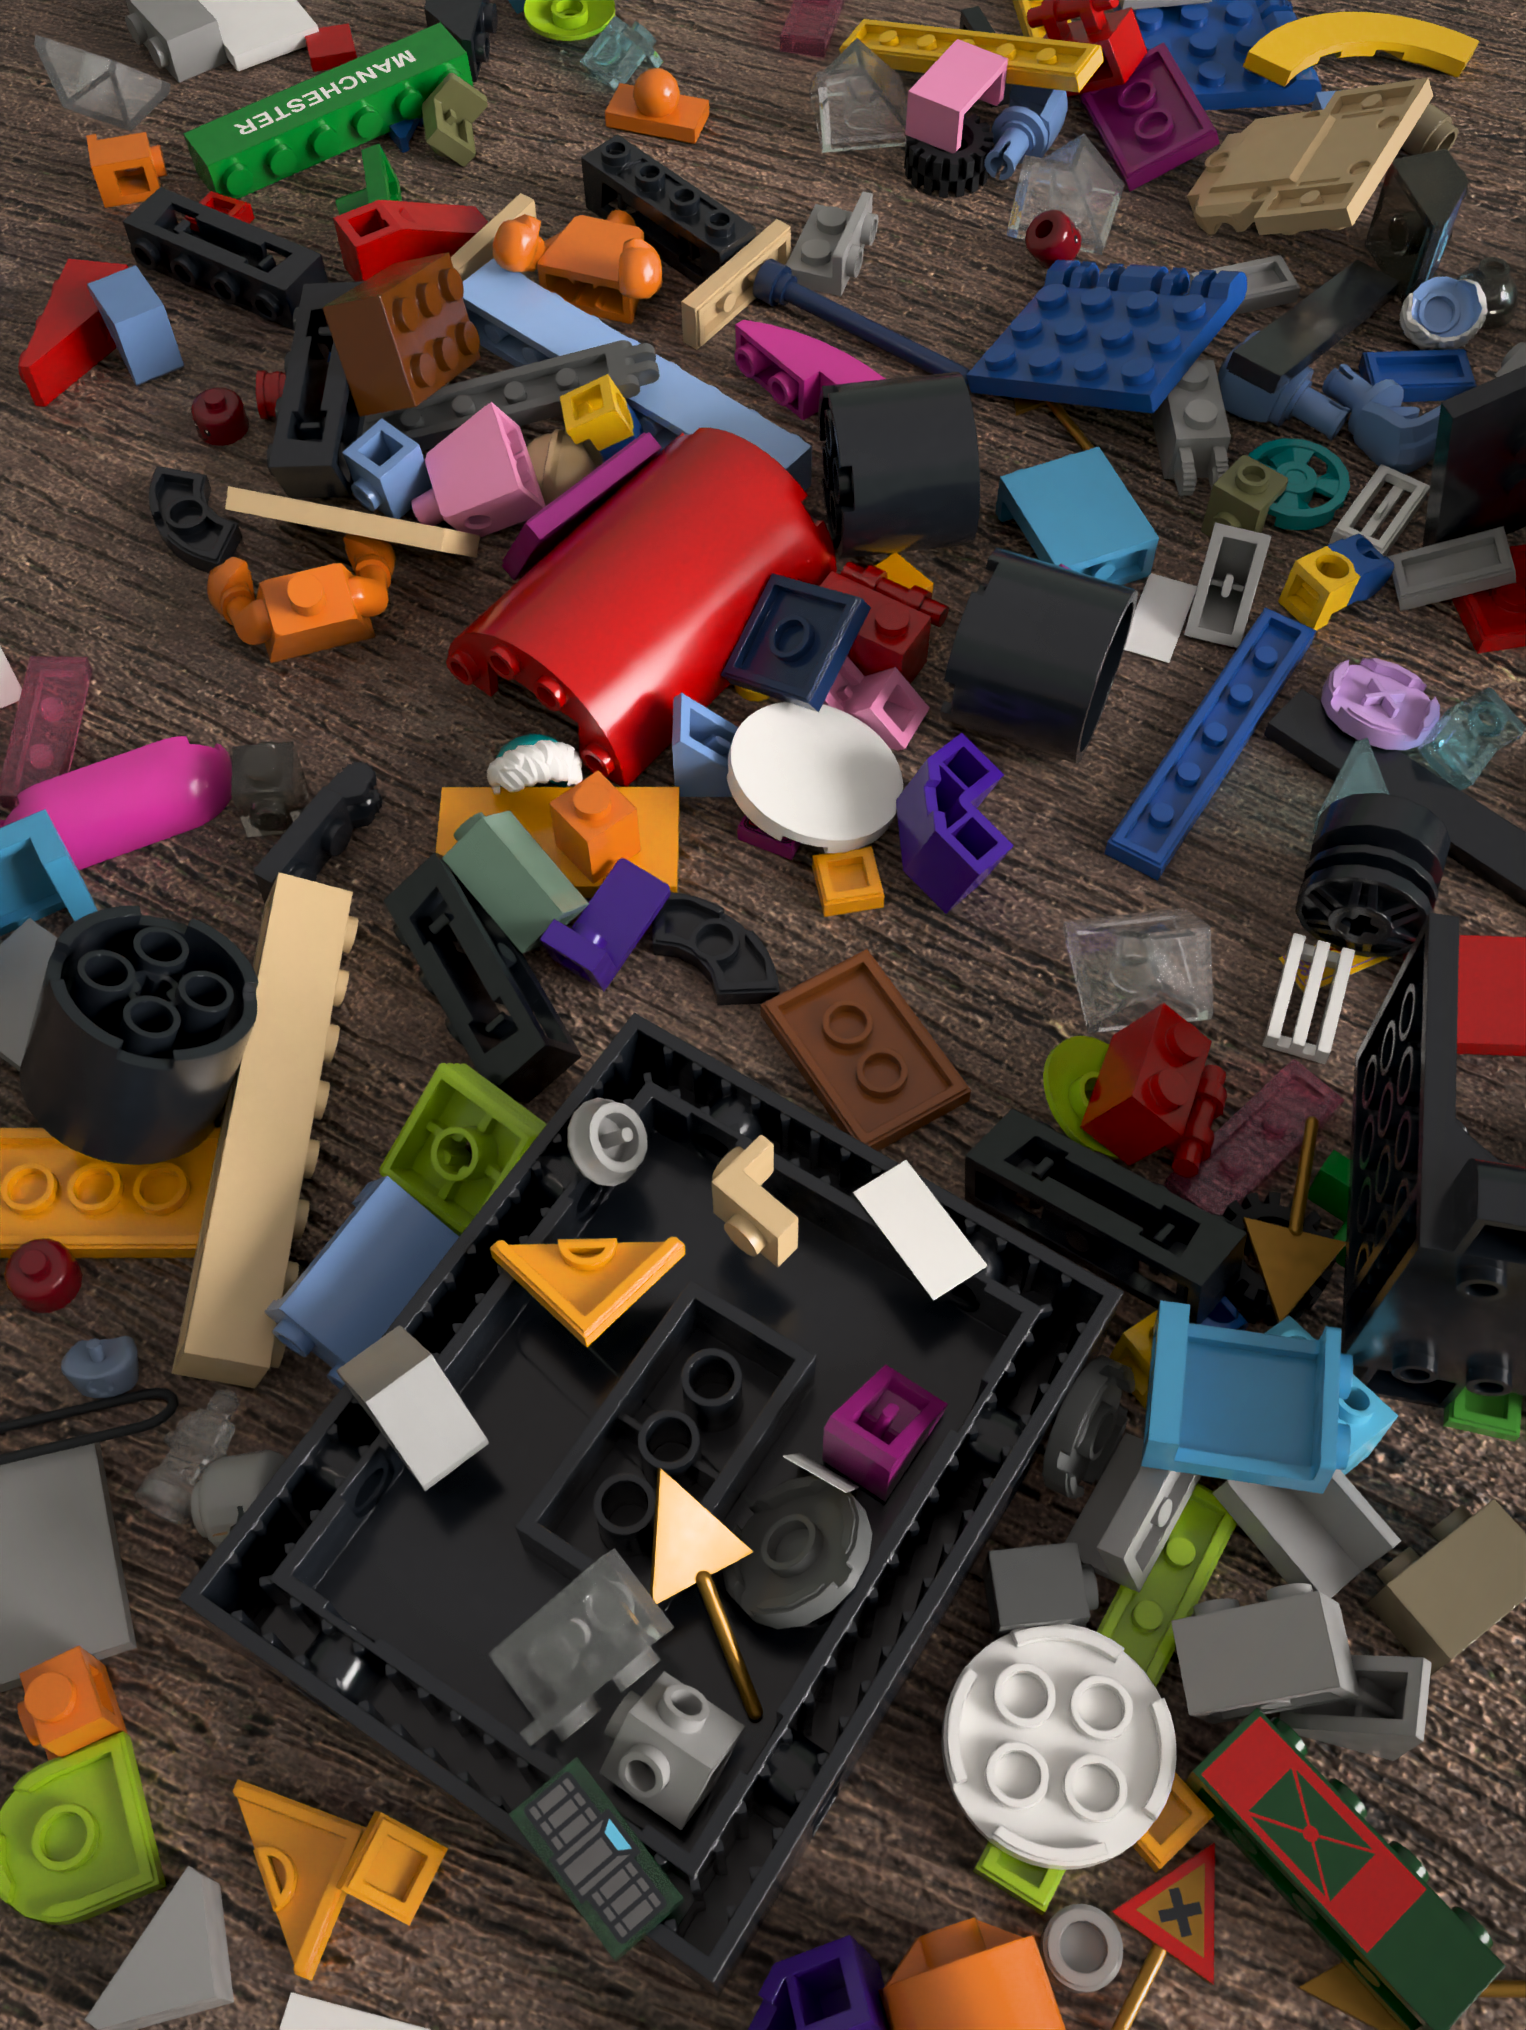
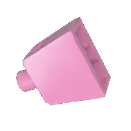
M492 402L484 406L427 453L424 461L433 488L411 501L413 512L421 524L436 526L445 520L456 530L480 535V538L526 521L546 507L520 426Z

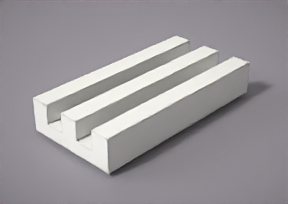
M1381 464L1333 530L1329 544L1342 538L1346 539L1356 534H1362L1372 543L1375 549L1383 556H1386L1425 501L1430 486ZM1386 482L1393 484L1394 486L1363 530L1360 532L1353 529ZM1404 492L1412 493L1379 540L1373 538Z
M1294 933L1288 946L1262 1046L1325 1064L1331 1052L1355 950L1343 947L1341 952L1337 953L1329 950L1331 943L1318 940L1316 946L1305 943L1306 936ZM1303 960L1310 962L1311 966L1293 1036L1289 1038L1281 1035L1299 962ZM1329 967L1335 969L1317 1042L1316 1045L1306 1043L1324 968Z

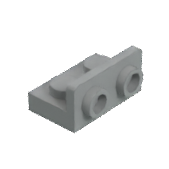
M863 191L853 212L834 206L828 207L815 204L786 263V266L791 268L792 275L797 277L798 284L810 290L841 297L850 277L857 278L862 266L864 246H871L873 244L878 228V215L872 213L873 193Z

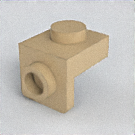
M760 1135L745 1150L740 1146L732 1149L715 1168L712 1175L713 1213L725 1222L724 1229L742 1251L753 1257L760 1252L778 1268L798 1248V1217L761 1187L774 1170V1144L765 1136Z

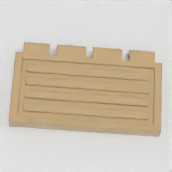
M228 486L226 510L477 558L480 535Z

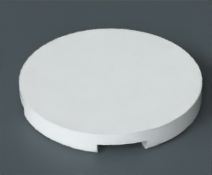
M780 702L763 707L748 716L741 723L733 737L728 753V774L726 778L737 805L756 826L779 841L785 836L803 844L823 847L824 853L849 852L868 846L880 838L889 828L897 813L896 799L903 791V779L894 754L884 740L868 725L837 708L823 704L820 711L816 712L789 702Z
M1071 1624L1011 1630L1009 1634L986 1646L965 1666L952 1689L946 1706L942 1725V1757L951 1791L959 1807L976 1830L990 1843L1006 1854L1031 1865L1059 1870L1081 1869L1098 1865L1120 1855L1133 1846L1157 1820L1171 1792L1177 1760L1176 1737L1165 1698L1160 1697L1147 1674L1124 1652V1647L1098 1632Z

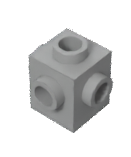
M664 1671L642 1697L631 1690L615 1710L605 1729V1734L613 1739L614 1743L599 1773L627 1792L634 1800L644 1804L682 1830L716 1785L745 1725L709 1702L698 1690L684 1685Z

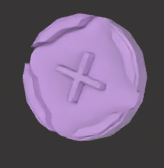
M1362 658L1359 665H1349L1350 660L1340 662L1330 672L1322 688L1321 703L1328 717L1343 732L1362 743L1385 750H1408L1422 745L1432 734L1440 719V704L1434 696L1433 700L1430 701L1429 697L1424 693L1427 685L1416 674L1398 664L1378 658Z

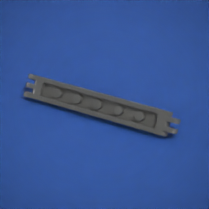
M620 340L446 385L417 407L365 416L362 435L382 418L418 443L421 451L434 448L491 402L519 426L561 416L563 412L560 396L606 374H609L625 399L631 398L639 394L640 386L654 383L660 377L658 365L655 362V348L648 343L632 346L629 341ZM323 417V420H322L323 429H324V427H325V421H326V418H325V417ZM340 443L339 452L337 457L338 466L343 443Z

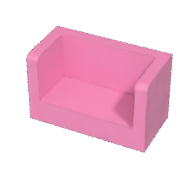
M957 39L908 91L905 135L954 154L961 147L964 114L979 99L997 106L1004 99L1008 58Z

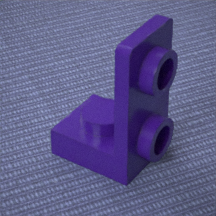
M621 858L612 868L572 928L570 929L556 919H553L540 938V941L554 961L605 992L670 897L671 890L668 884L629 860Z

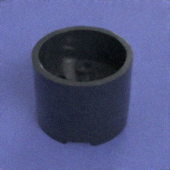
M959 372L822 386L818 410L820 441H826L822 445L824 472L822 488L829 534L834 549L838 548L839 559L971 545L976 537L979 521L980 467L974 413L963 376Z
M996 548L987 560L986 569L994 572L989 583H981L976 593L971 592L962 615L944 681L949 682V687L954 689L952 703L943 702L940 716L945 721L1078 764L1092 740L1112 689L1131 629L1138 592L1135 589L1009 550Z
M119 906L102 909L72 923L56 940L54 950L49 958L20 1067V1088L24 1101L33 1117L41 1127L62 1144L86 1156L111 1163L129 1165L154 1164L177 1158L198 1147L207 1139L218 1123L256 1021V989L259 982L248 959L226 936L200 920L192 917L187 926L165 918L141 915L140 906Z

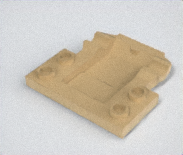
M1429 78L1335 91L1323 110L1255 119L1241 133L1228 134L1219 149L1205 160V170L1187 195L1197 225L1207 235L1215 234L1222 223L1230 224L1235 228L1236 232H1243L1255 222L1259 235L1278 233L1293 235L1300 231L1319 229L1336 231L1353 226L1432 99L1433 92Z

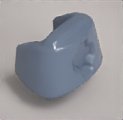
M129 1336L78 1341L63 1357L61 1372L86 1397L109 1398L124 1394L132 1389L139 1379L138 1352L135 1341Z

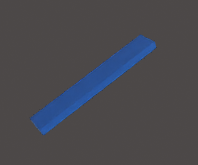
M1266 607L1263 609L1108 840L1105 855L1157 881L1159 880L1311 646L1316 630Z

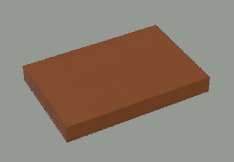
M868 949L760 1004L761 1017L837 1127L876 1151L882 1150L970 1101L971 1089Z

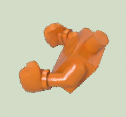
M622 210L611 211L606 220L585 215L576 216L562 232L545 241L538 236L541 221L524 214L513 220L504 221L498 228L494 238L493 257L501 268L511 272H534L538 269L540 286L560 295L565 301L589 315L632 325L639 299L651 298L662 287V266L657 251L644 241V232L639 227H636L632 216Z
M347 533L343 537V542L356 576L342 563H333L264 580L259 583L256 600L252 575L248 569L247 561L231 557L210 570L207 584L208 598L213 608L230 625L234 626L238 637L243 642L249 645L265 643L270 663L375 638L370 617L381 614L388 605V587L391 584V578L396 565L395 552L389 541Z

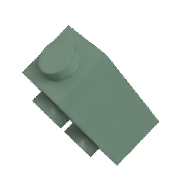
M511 811L485 816L482 812L473 815L455 831L453 836L458 842L442 857L443 861L522 954L543 946L540 938L553 919L567 926L589 905L586 899Z

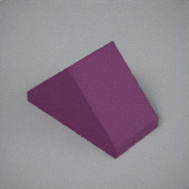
M885 1364L830 1416L824 1427L822 1460L883 1501H886L940 1420L948 1404Z

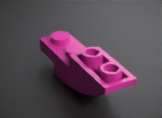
M742 320L735 324L736 350L734 356L740 371L746 377L754 379L772 395L779 405L786 406L803 421L818 412L822 386L885 379L869 366L844 351L810 336L782 327Z

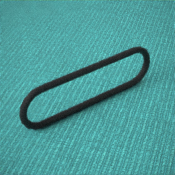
M164 1388L144 1389L1 1422L0 1433L147 1399L160 1398L168 1401L164 1410L147 1420L0 1454V1465L153 1429L166 1422L175 1414L179 1405L177 1394Z

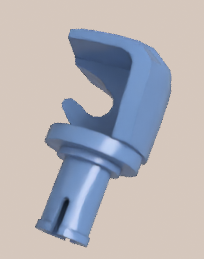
M1013 84L1010 92L1009 107L998 114L991 128L995 146L985 158V168L992 177L995 178L1000 168L1005 166L999 180H1006L1012 176L1018 163H1031L1044 156L1056 140L1064 124L1068 111L1066 91Z
M1260 330L1251 333L1227 355L1221 364L1218 374L1226 411L1247 420L1264 423L1271 422L1278 427L1286 419L1290 420L1292 417H1295L1326 435L1331 441L1346 422L1351 409L1343 407L1311 388L1312 381L1310 380L1314 370L1310 367H1306L1274 394H1270L1228 372L1229 370L1226 367L1233 351L1259 333Z
M1347 364L1339 365V370L1334 368L1328 374L1323 383L1322 392L1328 397L1333 398L1343 407L1351 409L1348 431L1353 435L1355 444L1378 466L1383 464L1398 472L1407 474L1424 466L1434 458L1441 405L1419 417V408L1400 407L1404 398V390L1394 380L1385 379L1372 386L1353 372Z

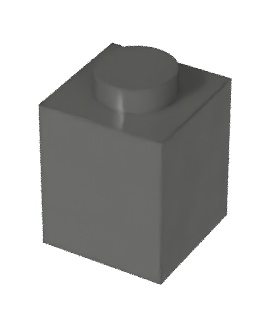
M1077 1542L988 1551L982 1568L993 1642L1009 1634L1014 1629L1071 1624L1085 1628L1091 1617L1089 1610L1098 1609L1099 1598L1095 1572L1091 1564L1081 1565Z

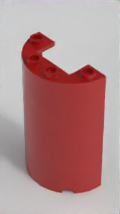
M699 428L689 435L681 433L460 633L450 644L446 664L457 680L465 685H475L490 697L499 690L497 674L507 680H516L532 691L546 708L552 711H561L578 723L580 758L592 773L599 770L605 777H608L619 786L628 787L672 743L674 697L683 693L707 708L730 684L721 674L772 573L817 586L822 584L831 571L836 573V556L829 532L823 520L813 522L810 514L802 504V501L808 495L800 484L779 462L758 446L733 433L715 428Z

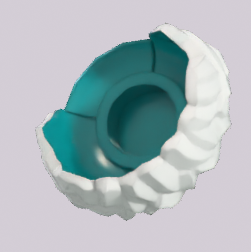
M529 733L516 737L501 747L496 759L489 764L487 779L494 795H500V785L511 793L521 791L525 786L532 787L536 783L546 784L548 781L556 784L558 787H570L571 784L577 785L583 781L581 771L582 759L579 753L575 751V748L569 744L558 742L548 735Z

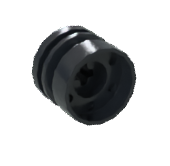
M1383 793L1352 794L1333 801L1320 815L1311 848L1310 862L1306 865L1303 883L1300 886L1295 912L1302 927L1317 940L1331 943L1330 946L1339 951L1343 947L1355 950V955L1394 957L1408 953L1429 912L1434 913L1439 893L1438 888L1441 883L1451 842L1445 824L1428 808L1404 797Z

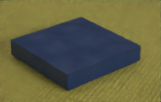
M772 573L721 676L730 684L819 712L871 607L860 597Z

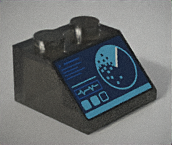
M1447 149L1393 160L1387 170L1364 245L1381 272L1401 281L1396 295L1402 305L1410 293H1413L1421 283L1433 278L1440 266L1447 243L1452 237L1453 226L1462 200L1467 194L1469 180Z

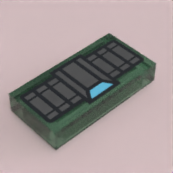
M578 1757L573 1759L509 1814L616 1962L684 1902L682 1895Z

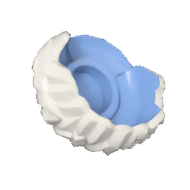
M1447 276L1433 277L1421 283L1413 293H1410L1405 298L1400 311V326L1404 330L1405 336L1411 340L1412 344L1418 346L1420 350L1459 349L1464 347L1470 339H1473L1479 329H1481L1488 312L1486 297L1478 282L1469 279L1459 281Z

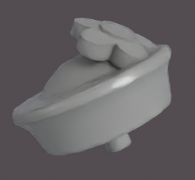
M595 1098L583 1102L573 1113L568 1126V1148L573 1163L583 1176L597 1185L615 1186L626 1182L643 1162L647 1151V1133L642 1120L633 1109L623 1103H617L610 1099Z

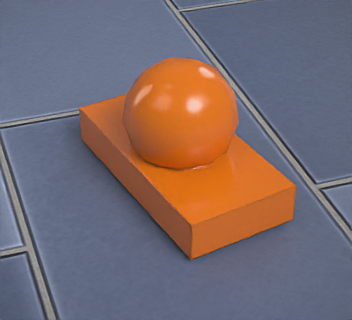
M648 68L638 76L634 85L619 84L605 110L606 127L695 144L710 115L709 100L681 95L678 83L672 74L662 68Z

